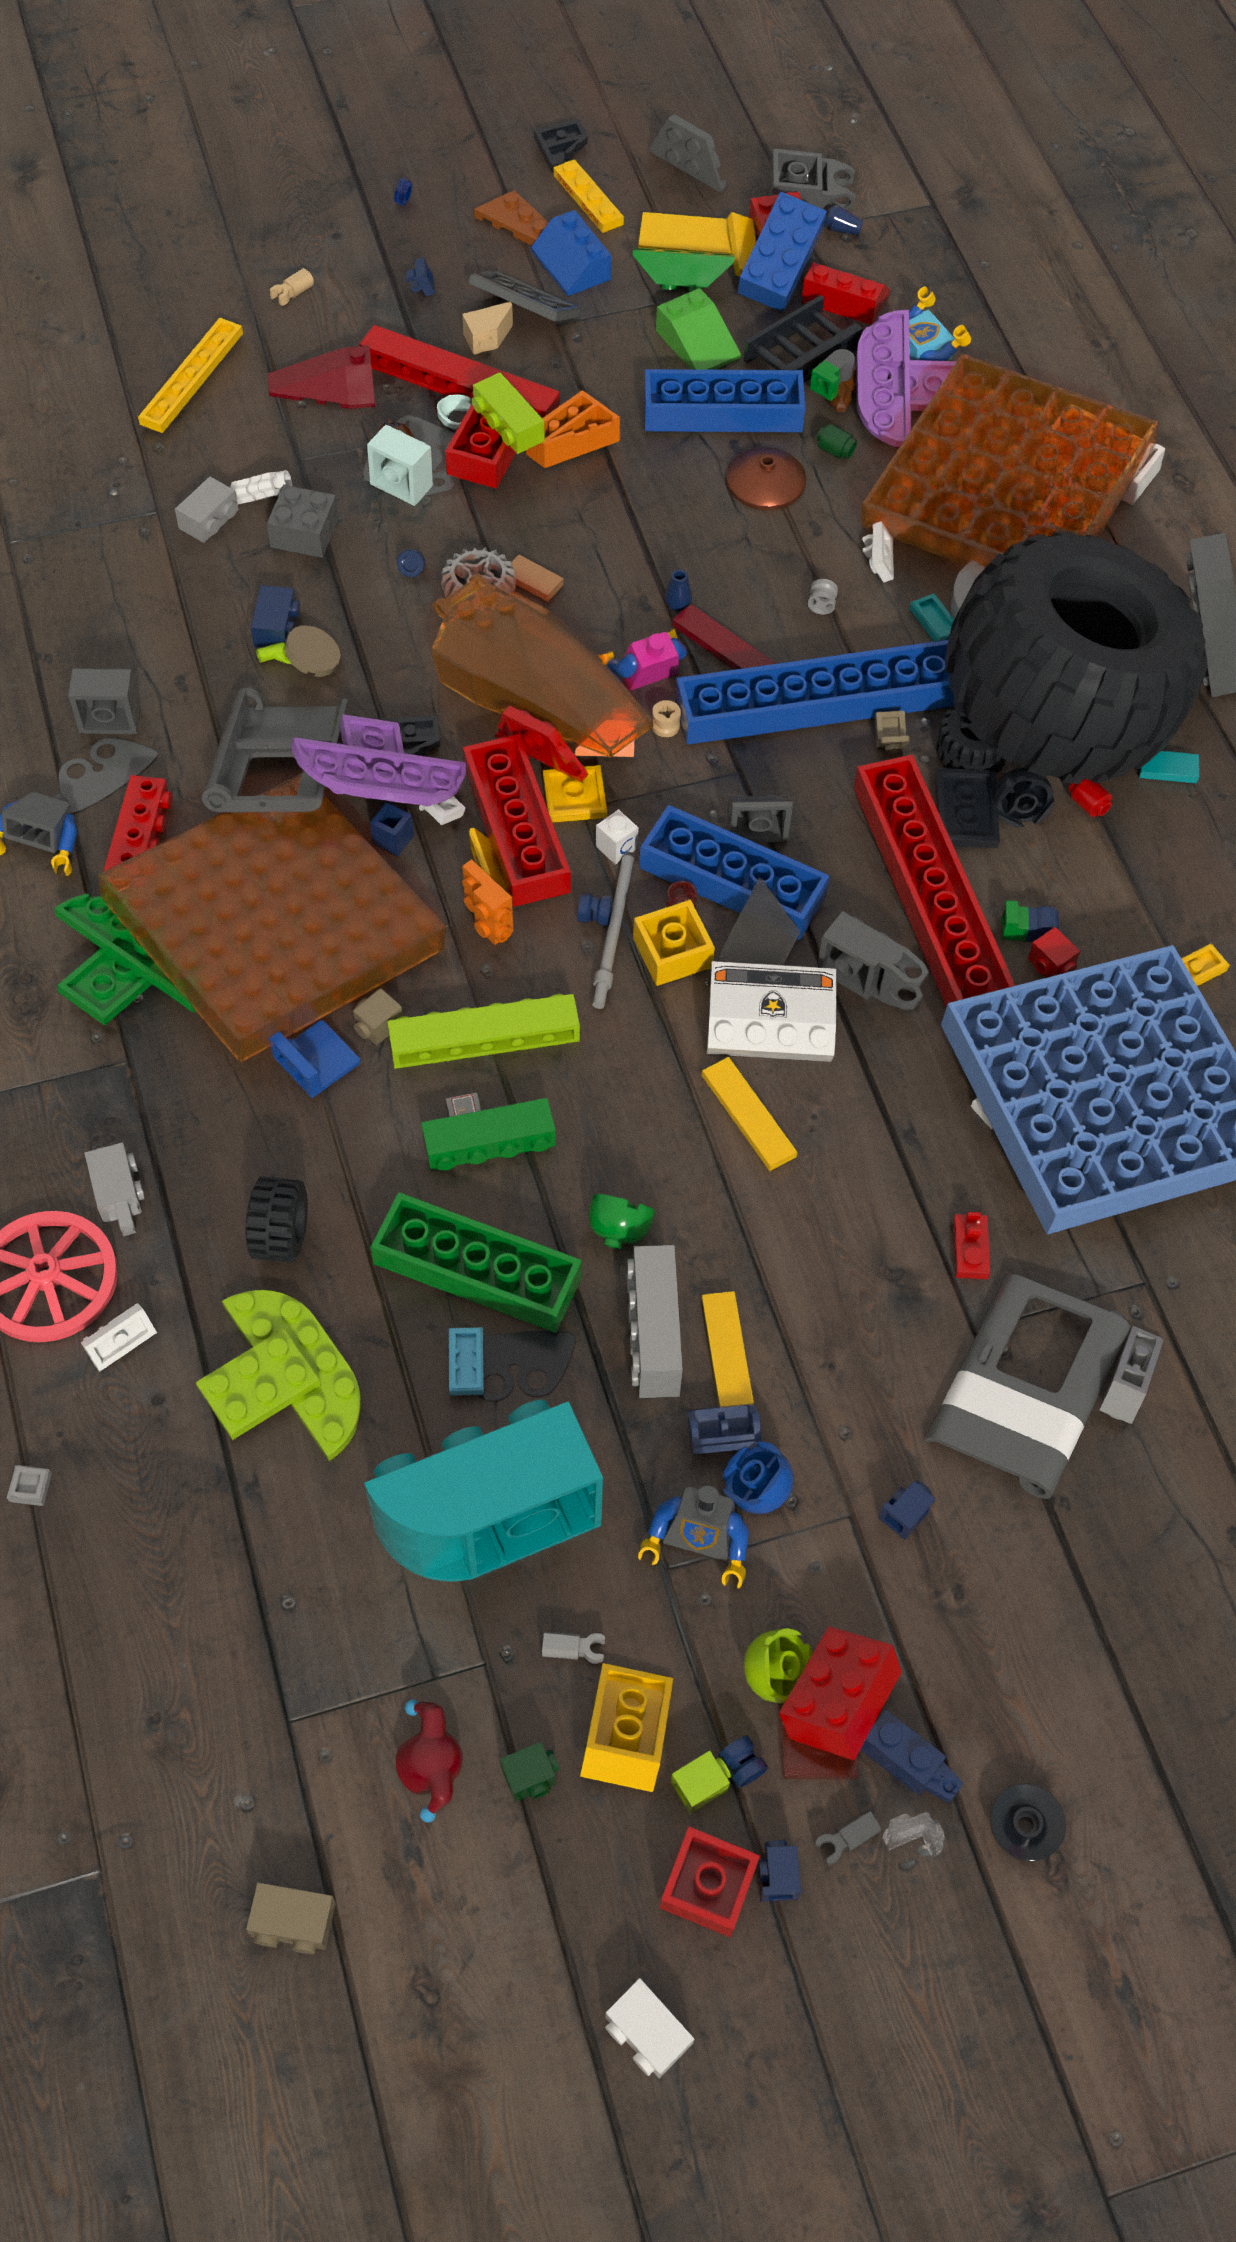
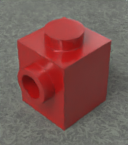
M1054 927L1032 943L1028 960L1034 965L1040 975L1048 978L1075 971L1080 950Z

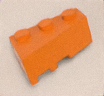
M582 390L542 418L544 420L545 441L526 450V455L542 467L547 468L619 442L620 417Z

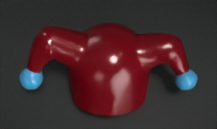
M411 1699L405 1704L404 1709L409 1715L415 1716L419 1714L421 1716V1729L418 1734L409 1738L399 1747L396 1754V1770L404 1786L411 1792L420 1795L431 1793L430 1803L421 1809L420 1817L424 1822H432L435 1819L436 1812L452 1799L453 1781L458 1777L462 1768L463 1753L457 1740L447 1732L443 1707L436 1703L418 1702Z

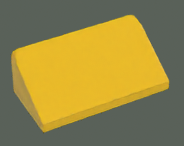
M470 828L469 842L475 863L505 889L506 886L489 838L477 829Z

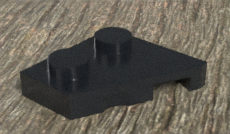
M579 118L534 130V139L551 173L554 172L555 166L567 162L588 142V135Z
M438 715L380 719L399 723L404 754L422 756L440 746Z

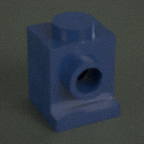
M913 1481L906 1490L900 1487L891 1497L889 1503L885 1502L878 1518L906 1540L931 1511L936 1498L932 1496L931 1490L920 1481Z
M785 1840L765 1842L764 1859L758 1860L760 1883H766L767 1887H762L760 1902L798 1900L801 1895L797 1845L788 1846Z

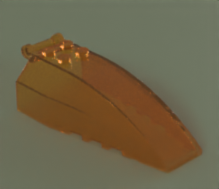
M476 573L470 577L467 584L446 598H439L433 602L435 612L444 619L431 650L439 680L442 684L471 702L499 714H502L509 705L520 711L522 709L526 710L534 718L542 722H550L563 739L579 743L582 747L610 758L654 726L653 720L629 690L572 629L553 612L521 594L490 584L485 581L481 574Z

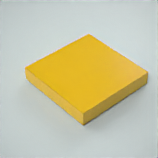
M600 765L583 766L588 772V776L582 783L555 769L543 770L546 804L552 823L607 818V805Z

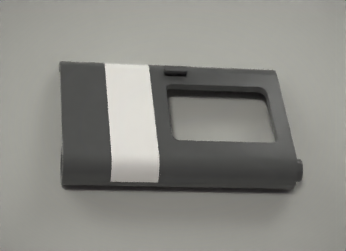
M1016 1274L1006 1275L924 1441L943 1444L1020 1478L1019 1483L1021 1487L1028 1493L1039 1498H1051L1130 1329L1126 1317L1118 1311L1105 1310ZM1032 1298L1040 1299L1085 1317L1092 1323L1060 1391L1057 1393L1047 1391L997 1369V1364L1028 1301Z

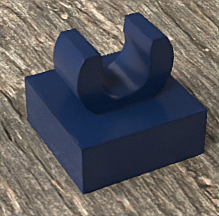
M422 257L415 260V270H408L405 273L406 282L415 280L411 282V291L418 292L422 289L425 296L435 294L434 275L425 258Z

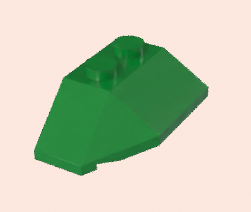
M638 247L633 249L634 258L656 284H662V289L676 290L677 285L687 286L688 291H694L698 288L702 290V287H708L735 260V254Z

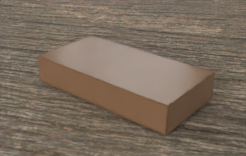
M519 554L511 562L514 573H516V585L547 602L564 585V578Z

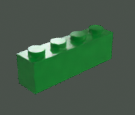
M547 1098L421 1122L430 1171L437 1169L441 1171L450 1170L457 1165L467 1163L480 1164L488 1159L498 1157L511 1158L518 1153L528 1151L542 1152L556 1146V1130Z

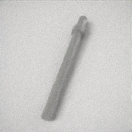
M624 855L622 857L600 969L595 973L593 985L596 988L592 1006L597 1009L604 1008L607 991L612 987L614 976L611 971L634 863V857L631 855Z

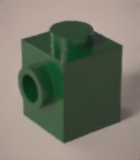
M541 1741L500 1759V1767L514 1802L530 1796L531 1800L543 1797L551 1792V1786L556 1784L555 1772L559 1771L557 1760L551 1749L545 1752Z

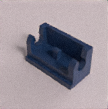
M755 1403L687 1410L690 1448L693 1454L741 1450L744 1447L752 1449L759 1446L756 1442L762 1441L760 1416Z

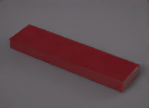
M692 604L672 619V626L734 670L775 664L774 661Z

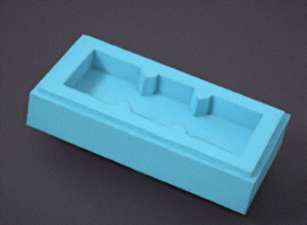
M483 1327L449 1328L450 1396L484 1395Z

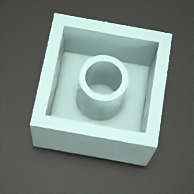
M385 425L367 444L370 484L415 506L433 486L431 446L388 425Z

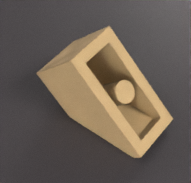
M511 302L462 314L463 335L474 355L498 349L513 326Z

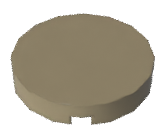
M306 625L295 627L289 632L285 640L286 647L284 650L286 657L294 667L305 674L311 672L315 673L314 676L317 677L330 675L339 664L341 657L339 646L330 635L321 629Z

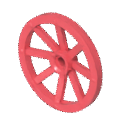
M43 1211L21 1217L0 1230V1261L26 1269V1271L0 1282V1296L30 1282L12 1319L10 1320L0 1313V1331L13 1338L28 1342L56 1341L82 1331L103 1313L116 1288L118 1267L115 1253L108 1238L94 1223L82 1216L69 1212ZM48 1226L69 1228L48 1254L45 1253L38 1228ZM28 1232L34 1256L30 1259L3 1249L12 1240ZM80 1233L89 1237L101 1251L59 1260ZM104 1263V1275L99 1291L63 1273L66 1270ZM44 1267L49 1268L48 1270L40 1271ZM59 1284L92 1301L83 1311L67 1321L64 1319L55 1290ZM39 1290L44 1291L55 1325L43 1327L22 1325Z

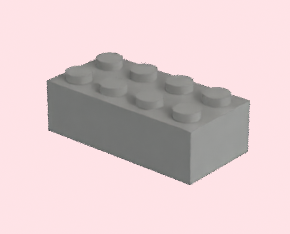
M634 1246L633 1259H627L626 1274L627 1294L629 1293L628 1321L631 1328L632 1386L639 1387V1398L680 1397L683 1368L675 1246Z

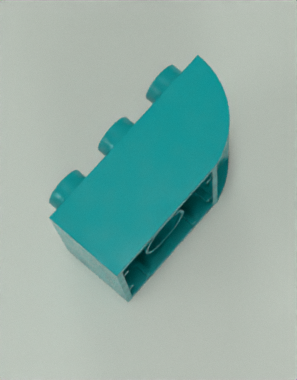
M546 1400L531 1401L518 1407L509 1415L510 1425L485 1435L478 1426L463 1428L443 1440L441 1444L443 1451L417 1462L413 1454L404 1453L390 1457L377 1465L373 1471L375 1479L365 1482L364 1485L374 1529L385 1550L400 1565L419 1576L438 1581L472 1580L600 1527L602 1519L603 1476L569 1401L553 1408L549 1407Z

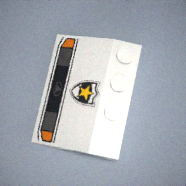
M712 961L707 1054L832 1061L835 1053L836 969Z

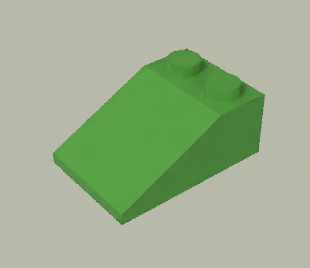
M700 288L657 306L656 332L691 370H716L741 358V353L715 304Z

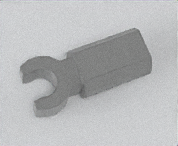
M544 1631L542 1657L578 1660V1657H585L592 1664L603 1663L604 1654L593 1653L590 1648L594 1644H605V1636L594 1633L587 1638H580V1634Z

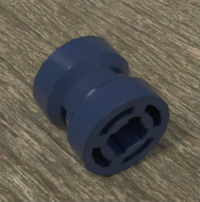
M582 892L577 921L582 923L596 921L598 925L608 926L612 908V896L602 895L601 897H594L591 893Z
M749 1735L732 1742L718 1754V1757L733 1772L732 1779L737 1788L750 1784L769 1769L765 1760L756 1755L754 1751L755 1745Z

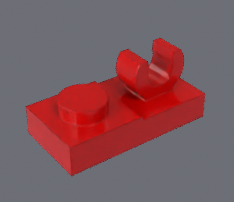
M967 1212L966 1215L955 1214L954 1216L955 1278L988 1279L990 1276L988 1216L981 1215V1212Z

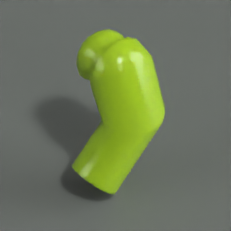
M280 642L256 649L259 662L262 663L275 659L285 664H291L285 655V643Z

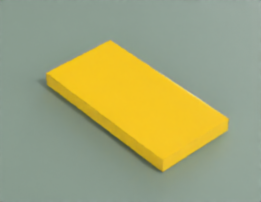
M643 212L638 248L732 254L728 220L723 218Z

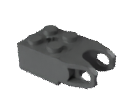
M773 148L769 167V196L779 195L780 191L783 193L799 192L802 201L826 210L827 214H829L832 206L837 208L841 206L845 210L853 208L856 197L853 192L844 186L853 183L855 169L835 159L822 158V153ZM839 172L849 173V176L845 179L836 177ZM848 197L850 201L841 204L837 202L836 198Z
M842 911L822 936L817 968L836 969V982L867 1000L873 996L885 1004L901 1009H915L922 1000L923 994L919 987L928 976L929 971L916 955L892 940L886 933L877 931L864 924L858 917L851 916ZM915 967L921 972V975L917 978H909L904 969ZM901 988L912 991L915 999L904 1001L898 996V991Z

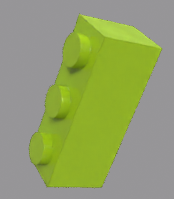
M501 373L473 384L472 404L474 409L486 418L489 426L495 429L501 435L504 443L507 446L510 445L517 454L545 441L544 420Z

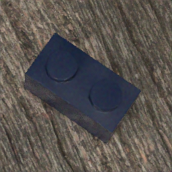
M260 586L251 624L254 647L262 648L280 642L285 643L289 632L296 627L294 618L300 615V601L295 598L294 588Z

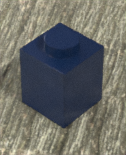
M387 802L370 822L373 845L397 857L414 837L412 815Z

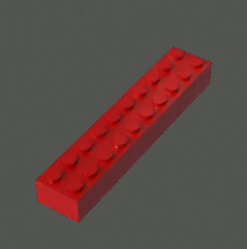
M913 754L858 766L853 789L946 1008L948 1003L1015 986Z

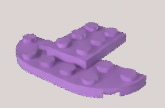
M909 310L886 313L880 316L878 321L870 327L865 328L860 337L856 355L858 414L864 426L876 438L893 447L910 449L911 411L960 412V362L910 360Z
M342 714L340 730L343 744L295 737L291 744L292 753L297 764L314 780L330 788L336 794L431 806L432 804L441 803L452 798L459 791L466 774V762L404 754L400 727L397 722Z

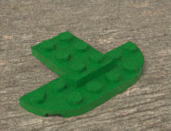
M88 893L66 900L54 908L57 918L101 948L57 985L58 993L104 1026L152 984L193 1013L204 1003L210 988V969L203 949L195 940L142 903L115 893H108V896L89 897Z

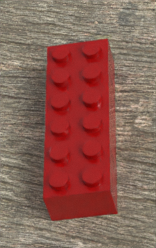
M520 734L463 747L466 776L508 894L512 897L513 907L571 893V871Z

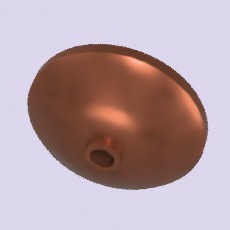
M760 447L745 451L731 461L727 469L726 483L732 496L742 504L759 510H776L793 504L801 497L806 485V473L801 463L787 452L776 448Z

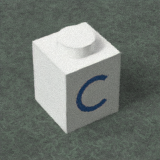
M618 809L596 825V847L616 865L622 860L624 855H630L638 849L639 827Z

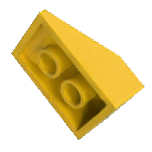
M605 1663L602 1664L580 1777L653 1792L661 1761L673 1678Z

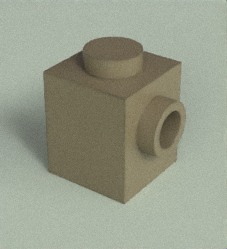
M380 988L368 999L364 998L356 1005L353 1010L354 1029L360 1037L370 1039L377 1046L389 1036L387 1021L403 1017L402 1006Z

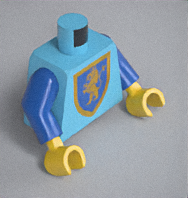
M924 286L918 291L919 303L917 306L914 304L909 311L910 360L950 361L958 351V346L965 347L970 344L971 336L964 325L957 326L952 336L929 309L923 311L925 307H931L935 303L933 292L925 298L928 294V289Z

